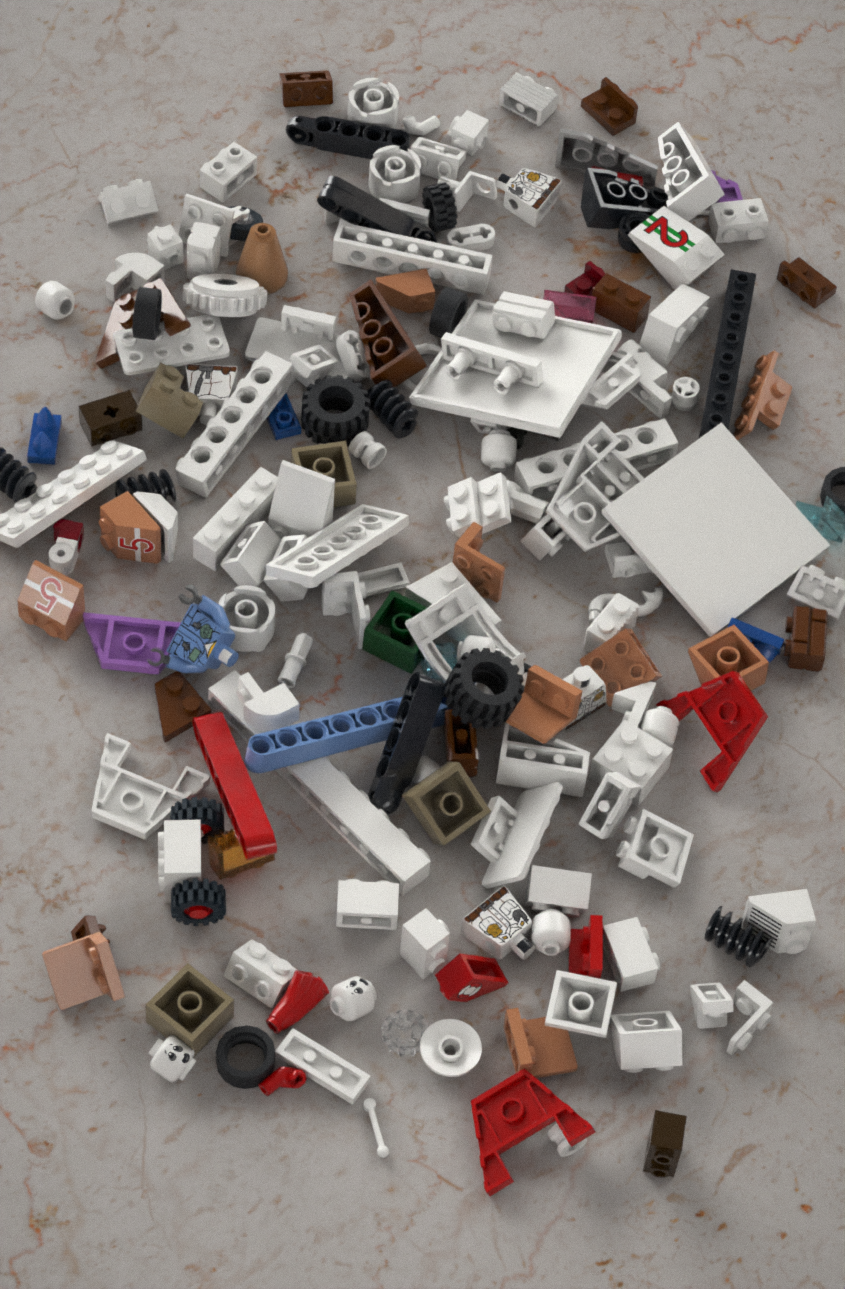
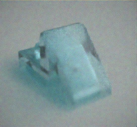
M826 496L823 508L796 501L795 506L824 538L842 543L845 534V514L830 497Z

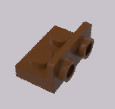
M329 70L279 73L284 107L333 104V80Z
M607 77L602 79L599 90L581 99V107L612 136L636 123L638 105L617 84Z
M800 257L790 264L785 260L780 263L777 280L814 309L836 293L837 286Z

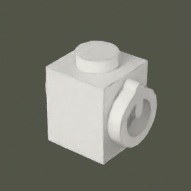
M466 110L462 117L456 116L447 133L451 137V146L467 150V154L473 156L479 148L482 149L487 141L489 120Z
M171 224L165 227L155 226L150 233H147L148 255L165 265V270L183 263V241Z

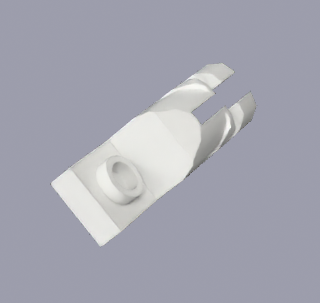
M628 340L616 353L627 355L630 352L633 355L636 367L638 366L641 373L639 382L628 392L658 418L663 419L669 414L672 400L669 393L663 389L666 385L668 372L650 357L648 352L639 353L642 347L634 340Z

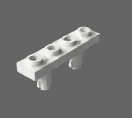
M447 332L441 338L443 359L451 361L446 367V374L452 379H459L467 367L498 375L493 384H495L494 389L501 394H506L515 381L539 387L543 382L541 360Z

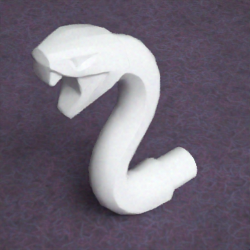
M656 587L653 593L641 591L646 603L639 606L637 617L649 615L660 606L663 599L662 588ZM601 594L591 601L588 608L589 624H592L602 612L604 606L616 594Z

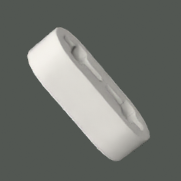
M487 224L453 229L448 233L447 245L476 252L487 250L494 245L495 230Z
M348 330L338 336L336 348L347 376L354 379V382H360L369 377L370 368L366 361L365 349L360 335L353 330Z

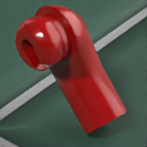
M279 1067L258 1086L264 1095L270 1096L279 1087L300 1088L306 1083L307 1078L305 1072L298 1068Z

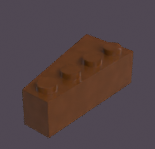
M371 279L349 293L355 319L360 330V338L364 345L366 361L369 364L370 376L375 385L384 380H390L393 384L392 387H396L427 367V364Z

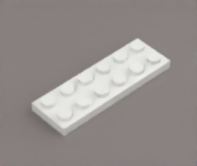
M115 440L104 443L101 449L92 455L83 457L76 466L62 471L58 478L49 484L38 487L34 494L17 501L13 508L5 513H1L0 541L15 548L20 547L145 462L147 458L144 451Z
M361 504L266 564V575L278 578L282 582L291 581L302 584L305 588L317 587L324 580L334 576L335 573L349 566L352 562L366 555L367 552L409 526V515Z

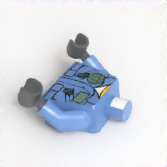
M186 585L185 588L193 593V597L187 598L181 593L179 595L180 601L190 605L166 650L170 655H164L162 649L155 647L151 651L158 652L161 655V659L159 661L147 659V662L152 666H159L163 663L166 664L167 668L185 674L204 673L208 668L218 669L221 663L227 667H232L238 660L239 654L230 648L235 639V633L230 629V622L224 608L205 595L199 596L198 590L194 585Z

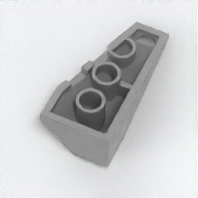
M560 128L555 168L585 173L587 168L597 166L614 172L642 176L643 185L655 186L657 165L589 133Z

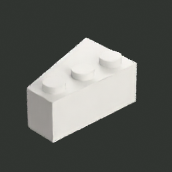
M682 283L649 314L639 344L642 347L639 353L648 352L650 357L663 368H666L700 321L703 322L709 313L707 304L710 297Z
M451 562L407 586L405 597L428 608L446 596L447 593L465 583H469V581ZM469 583L471 586L469 591L476 603L480 602L486 614L500 632L502 620ZM462 621L447 631L449 636L459 642L464 641L468 635H471Z
M505 722L496 784L534 789L559 782L563 786L561 794L583 797L590 752L557 738L555 741L549 740L543 744Z

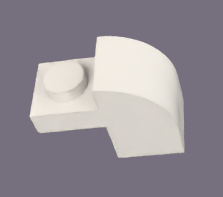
M127 253L115 259V272H111L105 280L106 298L115 302L116 299L124 295L130 288L137 290L146 283L160 278L165 283V265L143 253Z
M249 672L238 677V690L236 694L244 706V720L250 726L263 731H271L286 727L299 720V702L284 683L264 693Z

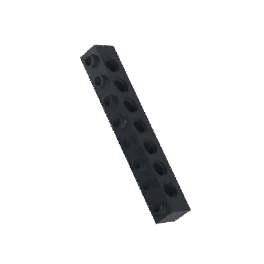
M730 270L699 438L721 422L729 430L756 280L755 273Z

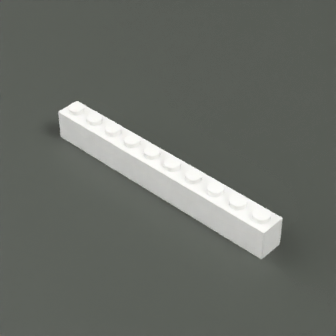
M234 670L208 689V705L215 712L221 711L226 722L248 743L252 736L268 731L256 729L245 722L244 706L236 694L238 690V677L241 675ZM328 756L275 770L386 881L399 883V893L402 896L429 876L431 861L428 854L422 848H417L403 829H397L390 822L388 815L382 809H377L370 802L368 795L363 790H358L354 787L346 773L341 770L338 771L331 764Z

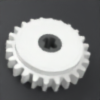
M204 274L194 277L190 283L183 285L182 298L183 301H186V304H191L193 310L203 314L221 317H242L255 314L257 310L267 305V290L264 287H259L257 281L248 277L232 274Z

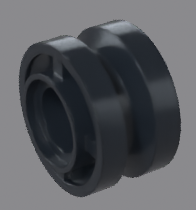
M630 212L622 217L619 224L618 243L624 250L631 253H642L628 234L648 219L649 215L642 212Z

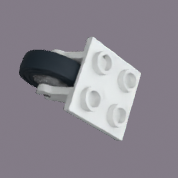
M186 194L179 237L183 243L187 244L194 222L218 226L220 228V256L227 257L229 246L237 241H246L251 227L255 224L263 223V218L256 211L246 207H225Z

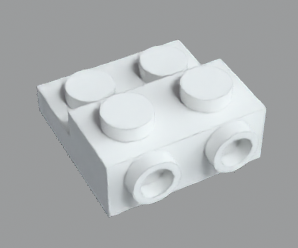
M501 472L479 482L470 477L448 487V495L444 497V503L450 511L451 517L446 519V524L449 531L460 538L473 522L483 527L482 534L511 523L507 480Z
M642 809L634 817L630 816L623 828V832L627 833L626 840L620 843L616 851V856L620 858L618 867L642 879L650 875L675 888L681 882L694 834L645 809Z

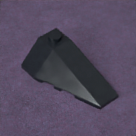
M587 168L585 170L581 210L587 227L617 229L622 217L630 212H642L651 216L663 206L667 207L668 195L663 189L657 187L648 189L640 186L639 181L633 178L629 181L618 178L617 173L611 170Z

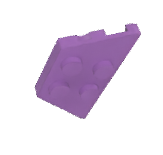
M83 612V623L102 669L159 675L166 667V664L163 663L159 666H152L147 662V659L153 661L161 659V655L158 652L151 651L155 647L162 649L164 655H170L166 650L179 628L180 622Z

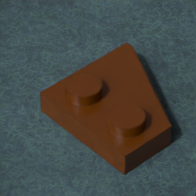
M175 671L155 683V695L162 737L165 743L193 727L192 718L212 714V709L181 672Z

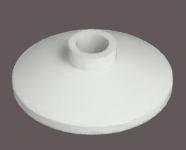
M444 1019L433 1023L424 1031L420 1041V1054L424 1063L433 1072L447 1077H457L470 1072L478 1064L482 1053V1044L477 1032L467 1023L456 1019ZM453 1050L455 1055H447L445 1051Z

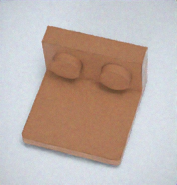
M473 522L455 543L453 564L482 597L497 603L501 599L505 567L480 553L484 542L481 539L483 527Z
M625 628L580 659L582 666H590L606 685V703L609 707H612L613 696L616 692L650 681L655 682L663 677L633 630Z
M533 665L528 669L524 692L521 695L522 698L506 723L545 744L577 718L583 691L543 668Z
M101 932L42 953L58 1007L61 1010L104 994H108L113 1001L125 998L108 940Z
M518 1008L507 1009L503 1028L515 1073L525 1068L535 1078L577 1071L578 1065L568 1030L545 1026L546 1017L526 1020V1018L521 1019Z

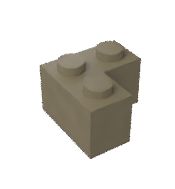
M160 362L144 387L136 412L183 439L199 416L203 402L195 394L180 389L184 376L176 368L166 366Z

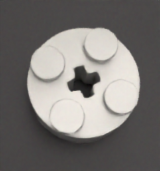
M365 78L357 81L348 94L347 119L395 129L398 120V90L389 82L388 85L380 82L379 78Z
M396 145L378 149L373 154L369 165L368 187L370 193L377 199L385 198L400 203L416 199L421 173V161L418 155L410 149L408 151L401 150L400 146Z
M249 585L238 586L226 595L225 593L220 598L218 604L224 608L230 622V629L235 633V639L230 648L241 652L263 651L271 641L275 630V604L273 600H270L266 596V592L261 588Z

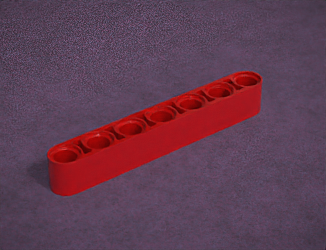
M220 711L192 718L197 743L246 860L277 853V843L273 829L223 713Z

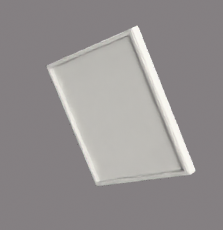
M475 299L452 334L541 360L543 382L539 387L515 381L506 394H501L494 389L495 384H493L498 375L472 367H467L460 378L455 380L446 374V367L451 361L443 359L441 349L410 395V403L415 406L560 438L621 340L622 331L620 329L555 316V323L544 339L502 332L495 329L493 325L492 311L495 303Z
M722 422L601 511L605 518L709 637L719 633L728 626L732 617L737 619L796 574L802 565L806 566L830 546Z

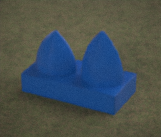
M46 406L39 413H34L27 453L28 463L55 465L62 417L61 415L52 414Z
M733 617L731 618L728 627L735 625L769 663L776 655L781 654L784 647L783 638Z

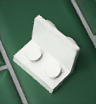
M357 571L335 573L334 576L323 581V616H340L351 613L357 647L362 649L364 630L368 622H370L369 606L364 605L363 601L366 598L364 582H359Z

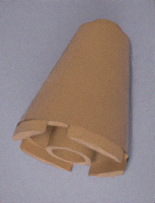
M258 223L252 226L236 267V275L257 281L259 287H264V289L270 291V294L284 287L288 280V267L275 228L267 223Z

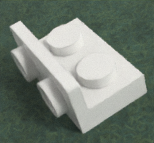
M421 137L413 143L410 149L418 155L421 161L420 174L437 179L444 176L455 181L459 167L465 161L467 150Z
M627 542L605 545L604 552L613 578L653 573Z
M802 565L787 593V597L812 609L826 610L829 617L838 621L845 608V580L839 577H835L833 580L824 576L825 572L816 566L810 565L807 568Z

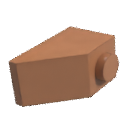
M426 268L376 278L375 286L388 305L408 314L424 312L434 308L435 289Z

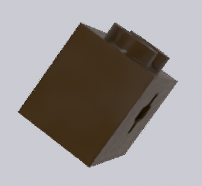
M130 390L79 406V423L91 447L142 431V415L136 412L138 405Z
M655 1110L647 1139L643 1166L644 1172H649L651 1175L659 1178L674 1177L682 1152L687 1116Z

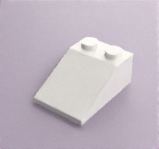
M285 460L282 461L268 518V525L281 540L285 536L304 534L309 538L333 523L335 479Z

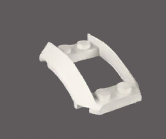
M616 352L611 354L601 371L604 374L594 382L580 406L607 410L639 382L641 373L638 366L636 367L633 355L630 352L627 355Z
M465 583L452 590L413 618L406 620L405 625L420 651L444 682H446L452 668L443 658L433 640L462 621L471 635L494 639L496 648L501 649V656L511 658L512 661L510 663L517 665L520 669L518 674L523 675L524 681L522 685L525 686L527 672L524 673L523 659L526 658L524 652L520 653L498 631L480 602L476 603L469 591V588H471L469 583ZM478 682L475 683V686L480 691L494 695L486 685Z

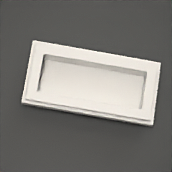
M402 563L358 573L359 582H364L366 598L391 592L392 590L403 589L410 585Z

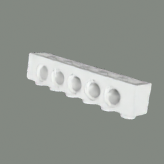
M339 222L333 239L332 261L391 275L426 268L432 284L485 295L491 274L493 255Z
M267 351L263 353L260 359L254 361L250 372L238 382L236 390L231 397L225 399L221 410L215 418L209 420L202 435L193 441L189 452L177 462L175 472L180 486L207 498L296 380L293 363Z
M666 419L649 421L644 425L631 429L626 428L614 433L621 440L615 449L637 471L668 462L676 456L679 442ZM580 443L516 462L515 483L521 487L524 493L534 497L545 499L554 496Z

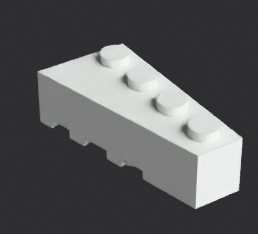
M677 122L660 135L658 141L661 160L664 162L662 172L666 178V185L664 187L665 193L668 195V200L666 201L667 208L689 222L710 205L716 203L725 194L697 144L682 125Z

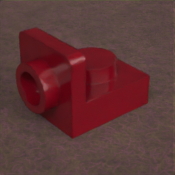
M588 261L585 263L584 273L566 284L564 292L577 304L584 307L591 302L593 288L605 275L604 270L597 267L593 262Z

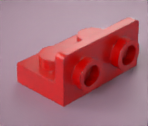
M590 915L588 926H583V929H571L568 972L601 979L603 970V915Z

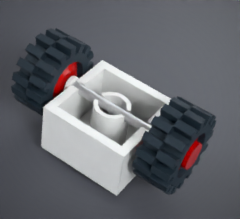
M192 797L190 801L185 798L182 799V803L177 801L175 806L171 807L170 820H164V832H158L159 892H165V903H171L172 918H176V921L179 923L183 921L184 925L193 923V926H199V923H203L204 926H207L209 922L215 924L218 922V919L222 920L224 915H226V890L222 884L218 885V882L214 880L209 883V879L205 878L201 881V842L202 844H208V840L215 842L217 838L223 836L222 833L225 831L224 808H222V804H216L214 799L208 801L207 797H202L201 800H197V797Z

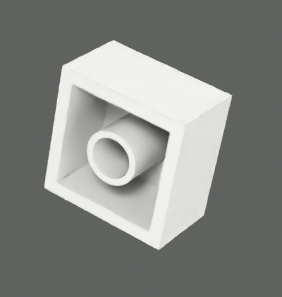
M623 720L592 759L589 778L601 784L606 773L618 772L641 786L635 798H632L633 802L631 803L639 807L668 770L673 749L628 721Z

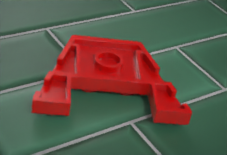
M735 671L707 681L701 687L691 691L681 692L677 694V697L670 700L664 699L656 704L657 707L664 706L672 710V714L677 717L679 722L692 710L696 712L721 750L720 754L700 770L711 790L717 793L721 791L768 718V715L745 681Z
M525 1068L471 1100L475 1133L480 1149V1164L484 1174V1189L489 1196L494 1195L514 1182L500 1155L551 1123L557 1122L571 1147L596 1133L588 1121L578 1115L569 1105L559 1099Z

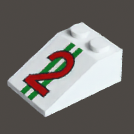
M665 206L628 234L674 290L682 283L689 286L725 255L708 234Z

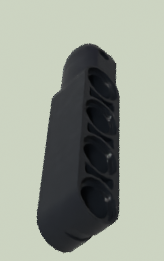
M293 116L288 120L286 126L288 137L296 144L371 160L373 154L382 147L396 145L400 146V149L408 151L410 147V136L406 131L334 117L320 116L310 118ZM295 135H301L302 137L296 138Z
M337 176L327 177L318 195L317 202L322 208L351 224L437 243V238L432 230Z
M415 672L408 681L368 793L370 802L377 809H382L387 815L397 810L405 789L412 782L445 692V684L443 682L430 678L420 672Z

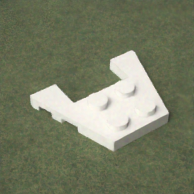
M107 733L91 810L92 818L146 840L164 824V820L170 819L171 807L175 806L177 801L182 803V799L185 798L189 801L192 800V797L197 796L210 783V775L188 766L185 767L173 789L124 770L120 767L131 750V743Z

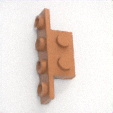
M775 350L766 356L762 355L755 363L754 367L756 370L748 383L749 390L747 396L741 403L742 410L740 416L734 423L736 428L733 436L737 440L752 432L756 419L772 430L780 426L792 386L773 372L779 355Z

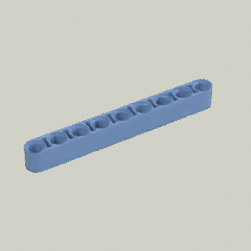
M444 695L432 728L442 726L444 724L445 711L453 709L452 707H447L445 703L447 698ZM402 697L256 734L249 739L244 764L253 773H265L386 741Z

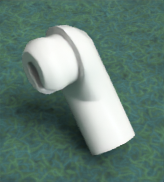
M406 116L402 120L404 131L408 134L421 136L432 132L441 125L436 116H432L422 123L416 122L414 116Z

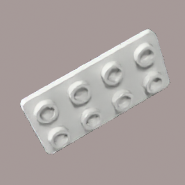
M284 305L281 321L264 317L257 319L245 351V358L247 360L255 361L260 359L263 353L267 351L288 361L293 353L320 345L338 360L337 365L326 376L331 375L332 378H337V375H341L343 379L348 378L336 348V339L340 336L335 334L336 316Z
M207 314L187 318L191 323V327L173 336H169L164 330V323H160L156 340L134 338L132 328L116 331L114 333V341L124 373L126 375H135L155 371L160 362L166 366L177 367L228 357L230 349L219 316Z
M559 782L522 792L514 808L500 796L490 799L488 807L491 812L482 818L471 842V846L490 861L482 880V885L488 889L521 881L528 875L529 866L540 847V840L544 831L549 826L552 812L560 800L563 786Z

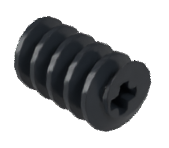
M384 380L367 390L368 398H370V410L380 418L381 422L386 425L389 431L393 432L396 438H404L415 429L418 411L416 408H412V404L409 401H405L404 395L399 394V390L396 387H392L393 384L390 380Z
M0 447V491L6 493L16 503L36 492L37 485L35 482L37 475L34 472L29 473V469L26 466H21L22 463L19 460H14L12 454H6V450Z
M161 469L158 476L154 471L150 472L148 479L144 474H140L137 481L131 476L127 478L126 483L122 479L116 482L115 497L127 491L133 496L138 491L160 494L166 501L167 496L170 495L172 500L176 502L174 483L165 469Z
M723 906L718 907L707 925L704 939L707 942L715 939V946L718 949L726 944V954L730 955L736 951V960L741 961L747 957L746 966L749 968L754 966L766 954L773 941V937L771 936L767 941L763 942L764 931L761 930L755 936L752 935V924L742 929L743 918L740 917L733 923L731 922L733 912L730 911L723 917L721 916Z

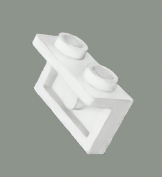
M136 179L128 182V186L118 188L117 185H111L103 188V192H100L97 198L102 203L107 224L157 213L159 210L151 181L143 182L142 179Z
M251 939L232 953L224 976L272 1008L277 1004L281 992L288 988L297 969L291 966L288 961L279 958L267 950L263 944Z

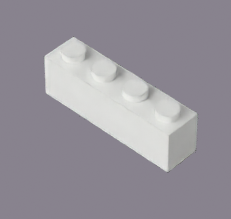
M260 467L193 537V558L216 571L248 524L262 522L270 514L278 477Z

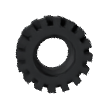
M446 182L423 188L422 197L424 200H422V204L425 209L430 210L429 228L433 232L453 229L457 225L456 219H458V215L456 214L457 206L454 204L455 198L452 197L453 192Z

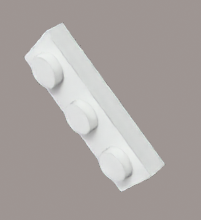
M292 1028L275 1051L276 1058L292 1068L302 1070L307 1077L352 1105L370 1082L371 1076L294 1028Z

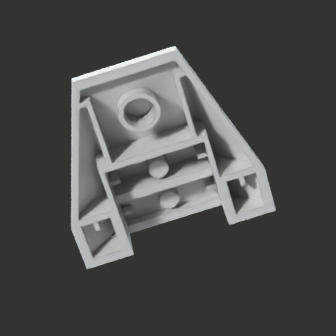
M602 421L582 439L546 510V513L584 552L621 536L601 511L644 479L615 449L621 440Z

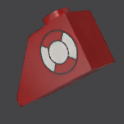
M461 953L435 974L440 984L441 993L451 1001L468 1002L503 988L509 983L495 958Z

